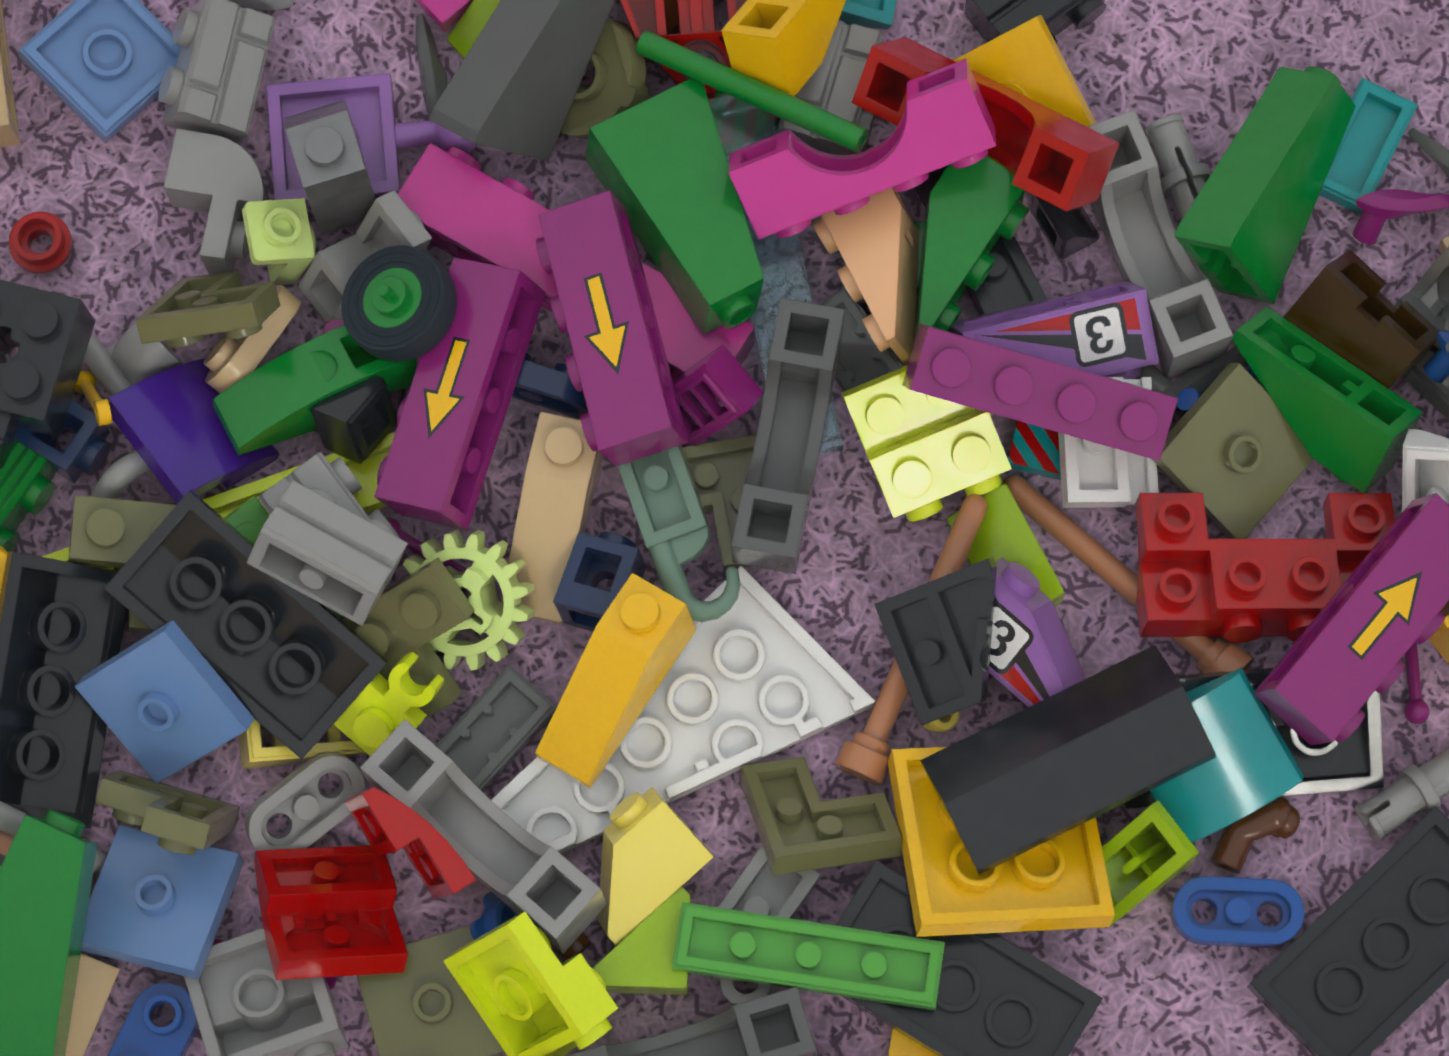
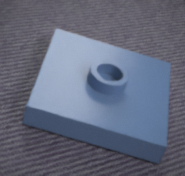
M74 0L18 50V57L106 144L158 97L163 76L170 66L176 67L181 46L173 44V34L139 0Z
M173 620L83 675L75 685L78 692L155 783H160L247 731L255 720Z
M119 825L89 899L81 951L199 980L244 863L240 854L211 846L204 850L197 848L194 855L176 853L160 847L157 844L158 836L142 832L139 829Z

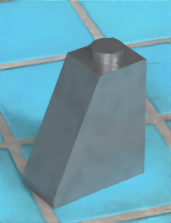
M345 99L285 117L286 134L303 189L321 235L362 223L376 197Z

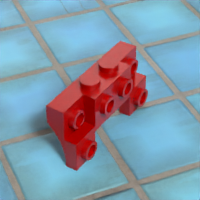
M1139 493L1135 503L1138 534L1136 605L1140 637H1224L1225 640L1234 643L1250 642L1259 637H1287L1289 640L1296 642L1395 522L1391 493H1328L1323 503L1326 539H1208L1203 493Z

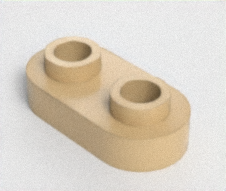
M280 284L276 287L281 306L262 323L263 328L261 331L240 339H226L224 336L207 355L203 364L210 371L206 376L205 382L221 394L256 369L298 311L301 300Z

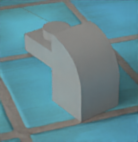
M176 129L164 182L165 192L171 205L174 207L209 212L200 250V257L207 272L214 274L233 271L236 258L246 259L249 251L242 215L243 207L249 201L270 200L259 169L247 151L227 138L213 134Z
M393 190L375 199L354 235L316 254L298 287L326 323L332 319L343 320L341 311L343 292L351 274L363 260L371 254L390 246L406 245L425 251L432 237L424 228L419 216L410 210L396 191Z

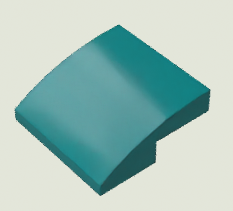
M1242 668L1186 692L1215 751L1216 758L1150 790L1155 801H1160L1191 843L1225 828L1267 805L1301 783L1304 778L1301 769L1260 699L1253 694L1255 691Z

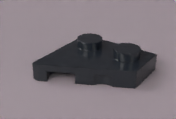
M994 557L874 604L921 725L928 724L987 700L997 565Z

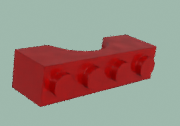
M907 37L872 45L851 103L898 126L906 106L907 82L953 64L955 61ZM971 70L995 125L996 146L987 149L988 155L999 161L1009 170L1013 177L1012 184L1066 212L1097 201L1120 143Z

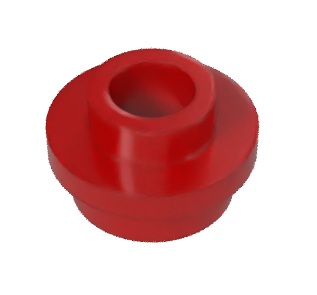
M33 212L16 222L10 232L8 245L13 259L22 269L35 274H45L58 269L66 262L72 250V236L65 222L58 216L49 212ZM45 235L52 238L51 247L46 252L35 253L31 251V243L36 237Z

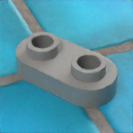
M323 752L311 757L252 804L245 820V830L249 841L256 850L308 848L351 814L344 801L365 790L362 772L352 760L337 752ZM328 773L337 774L340 781L338 788L331 794L320 793L318 783L321 777ZM277 813L287 815L288 826L282 833L271 834L267 832L266 824L272 815Z

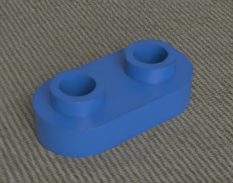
M1197 877L1186 882L1178 890L1171 904V919L1176 931L1187 941L1198 945L1258 948L1279 947L1289 942L1298 933L1303 924L1305 914L1302 899L1297 891L1289 884L1274 879ZM1199 901L1212 905L1215 911L1214 920L1207 924L1196 921L1192 915V905ZM1264 904L1276 907L1280 913L1279 924L1272 927L1263 925L1257 917L1258 907Z
M158 983L146 988L135 1000L108 1056H185L199 1027L189 993L182 987L172 983ZM163 1004L172 1005L175 1009V1017L172 1023L165 1027L156 1026L153 1022V1013L156 1008Z

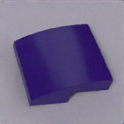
M206 358L162 371L108 398L112 420L176 504L190 490L197 496H200L221 483L228 489L273 463L280 455L273 445H269L238 456L213 407V399L220 393L205 382L206 376L210 371L203 364Z

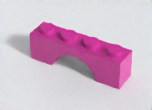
M965 58L908 81L906 106L898 126L887 139L870 150L852 155L825 153L810 147L788 129L731 152L728 173L758 239L760 240L772 234H776L777 238H786L806 229L811 224V219L834 210L836 215H844L860 209L869 202V196L891 187L896 192L912 189L926 181L929 177V172L952 164L953 168H964L979 162L987 156V149L996 146L995 125L968 61Z

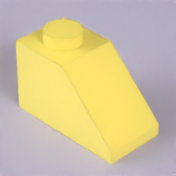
M653 787L642 796L639 792H636L619 803L609 817L612 823L603 830L600 888L607 906L599 913L597 920L615 945L714 857L704 843Z

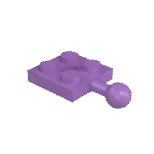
M390 73L266 85L274 200L305 198L306 208L311 207L303 189L286 134L285 117L344 99L376 199L393 190L398 193L401 189L398 148L428 146L432 143L433 145L438 144L446 152L450 147H455L469 153L478 145L430 120L396 123L393 83Z

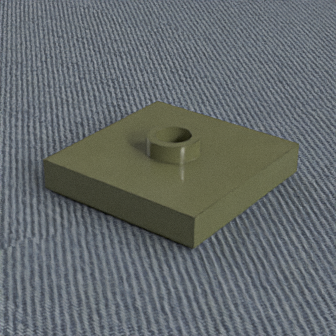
M1229 363L1168 433L1160 461L1152 460L1184 493H1203L1206 516L1228 539H1246L1313 461V458L1264 388L1240 363Z
M471 925L405 944L408 957L404 973L357 975L379 1056H499L505 1054L503 1048L443 962L444 959L460 947L473 941L470 931Z

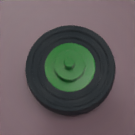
M390 246L368 256L353 271L342 296V318L352 339L369 354L387 361H408L432 350L447 334L456 313L457 293L449 272L431 254L412 246Z

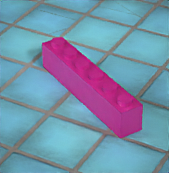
M430 143L397 193L407 207L414 211L421 219L424 228L432 237L430 243L456 258L522 271L546 292L542 307L553 312L551 297L558 295L554 275H548L545 272L536 248V239L543 237L538 214L550 210L534 202L535 195L516 180L503 177L501 182L481 172V164L468 153L455 147H450L446 152ZM642 262L672 380L722 344L726 346L740 365H742L755 344V326L749 323L750 318L734 328L726 329L724 326H721L703 335L663 274ZM704 381L701 382L717 403H719V398Z

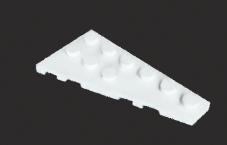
M740 566L737 569L741 583L739 596L731 610L715 620L706 622L693 621L697 629L591 788L536 757L491 801L541 842L552 846L562 854L603 835V830L612 823L609 819L612 811L619 803L633 793L639 792L642 796L653 787L669 804L741 770L742 765L754 764L874 707L876 701ZM726 580L704 601H712L718 598L725 589Z

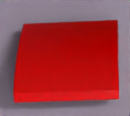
M372 787L344 801L377 857L403 848L433 898L453 895L476 881L463 859L449 842L429 822L396 798Z
M371 845L256 851L254 862L259 904L266 943L276 980L404 973L408 951L393 909L397 887L386 854L377 857Z

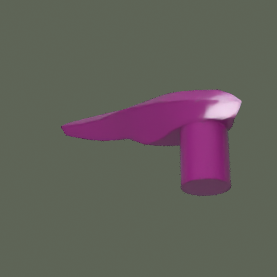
M1399 189L1378 190L1365 194L1356 199L1357 207L1363 211L1352 235L1362 243L1373 245L1376 243L1386 219H1397L1411 214L1449 208V195L1427 194Z

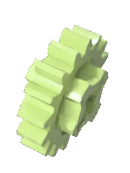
M457 529L444 534V548L437 540L432 538L420 545L425 559L413 555L405 560L403 566L411 574L438 557L441 562L451 559L474 561L472 566L467 568L466 571L457 572L450 566H447L446 569L460 589L466 588L470 591L471 595L468 601L475 611L467 620L428 642L435 653L438 651L444 653L443 660L446 669L451 670L456 667L462 657L465 656L466 662L472 671L479 669L485 664V652L493 661L498 662L508 655L504 641L516 645L525 638L526 634L516 625V622L528 621L534 617L535 610L521 604V598L534 591L535 587L534 583L518 582L516 574L526 565L523 559L515 560L509 564L503 559L508 547L507 542L502 540L488 549L485 547L484 531L477 530L469 536L466 544H464L463 538ZM496 579L502 590L504 604L498 601L495 586ZM470 628L480 635L482 633L489 635L486 638L475 641L455 638L460 631Z

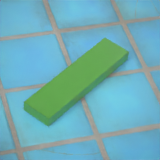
M682 902L672 970L784 988L797 987L798 990L935 1010L945 942Z

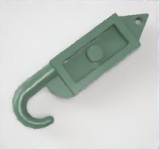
M682 446L618 466L663 591L684 602L693 621L706 622L715 620L730 611L738 599L741 585L736 567L731 566L727 568L725 589L718 598L712 601H701L692 595L682 568L683 565L694 560L705 550L710 540L711 530Z

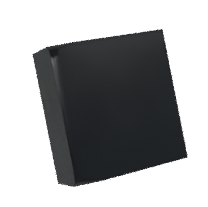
M1034 195L1031 213L1058 258L1065 259L1097 242L1100 238L1097 229L1083 206L1066 212Z
M379 376L369 378L314 405L311 409V414L324 447L359 464H362L397 424V415L384 378Z

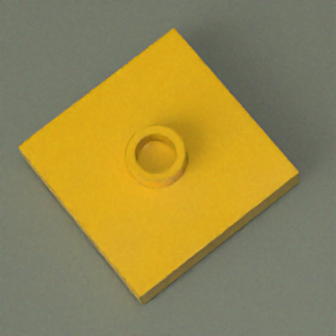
M1042 15L1036 16L953 60L958 62L966 58L971 70L1086 127L1096 124ZM987 154V157H988V158L992 159L993 161L997 162V163L1000 164L1001 166L1005 167V166H1004L1003 164H1001L999 161H997L996 159H994L993 157H991L990 155Z

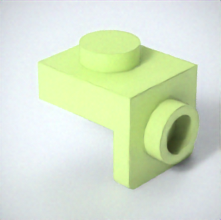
M305 198L247 202L242 209L251 262L254 265H267L270 282H274L275 285L296 283L312 263L316 253V239L314 230L309 224Z

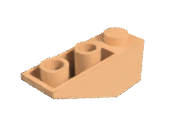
M891 187L869 196V202L856 211L844 215H836L833 210L821 215L820 218L812 222V225L828 253L831 255L839 250L846 265L838 269L837 273L855 303L862 299L866 301L872 314L863 318L862 321L880 352L891 347L903 365L906 366L909 363L914 346L919 230L899 193Z

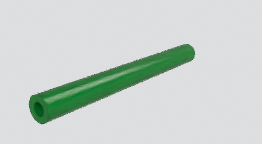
M644 31L636 46L637 54L856 153L862 150L867 141L868 129L650 31Z

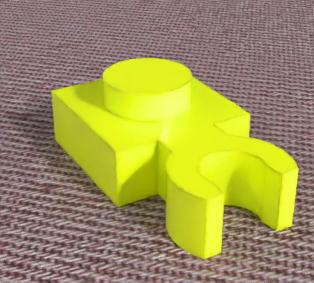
M410 652L401 658L390 672L388 680L378 673L333 724L369 756L378 749L404 719L417 728L427 716L419 707L427 705L443 685L444 678L439 674L427 685H419L411 679L409 669L419 657L414 652Z

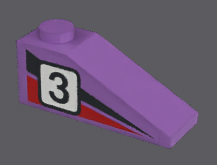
M1130 281L957 321L951 326L950 331L1106 377L1134 379L1141 375L1140 367L1159 363L1146 289Z
M1002 557L996 561L997 575L989 673L1027 707H1030L1086 678L1051 599L1039 589V580L1023 565L1016 562L1009 563Z

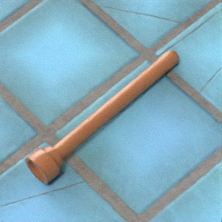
M1012 475L1005 479L1003 483H1006L1016 503L1024 513L1137 608L1138 576L1024 478ZM1205 636L1171 637L1198 661L1195 667L1203 674L1229 672L1239 668L1247 670L1254 661V658L1237 643L1232 642L1228 645L1221 638L1215 642L1210 637Z
M970 494L964 499L928 582L962 569L987 512L988 504L983 496ZM896 659L892 663L863 732H855L851 742L844 741L834 764L837 768L850 775L882 786L889 770L887 762L889 758L887 756L891 746L886 744L908 694V689Z

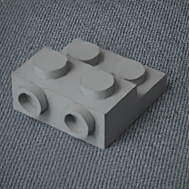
M264 928L212 945L200 979L184 976L207 1056H336L335 1052L349 1047L332 992L325 977L276 980Z

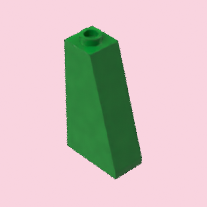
M1314 66L1306 67L1304 71L1279 67L1178 225L1174 237L1218 292L1270 304L1275 303L1356 107L1340 84L1339 78L1332 72Z
M691 78L590 127L585 160L605 190H610L628 209L634 233L702 334L705 335L721 326H724L726 329L734 328L748 320L758 307L764 276L738 193L728 173L729 164L703 83Z
M52 809L48 810L45 819L34 815L24 816L0 868V1056H65L98 843L81 836L85 827L84 823Z

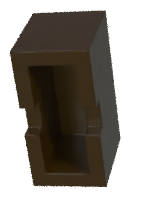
M1348 250L1325 266L1283 317L1391 391L1395 390L1438 342L1437 332H1440L1407 301L1403 302L1397 309L1380 293L1387 283L1351 250Z

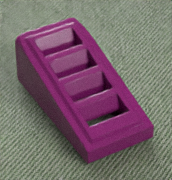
M724 344L673 380L678 402L697 424L693 426L681 412L689 443L681 446H695L748 412L764 394ZM704 381L709 386V388L724 404L722 407L717 403V401L712 397V395L707 391V389L702 385L701 382ZM688 390H690V391L694 394V396L699 400V402H700V403L704 406V408L709 412V414H710L709 416H707V415L703 412V410L698 406V404H697V403L693 400V398L688 394V392H687Z

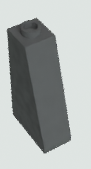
M501 0L437 101L429 120L474 144L549 161L614 0Z

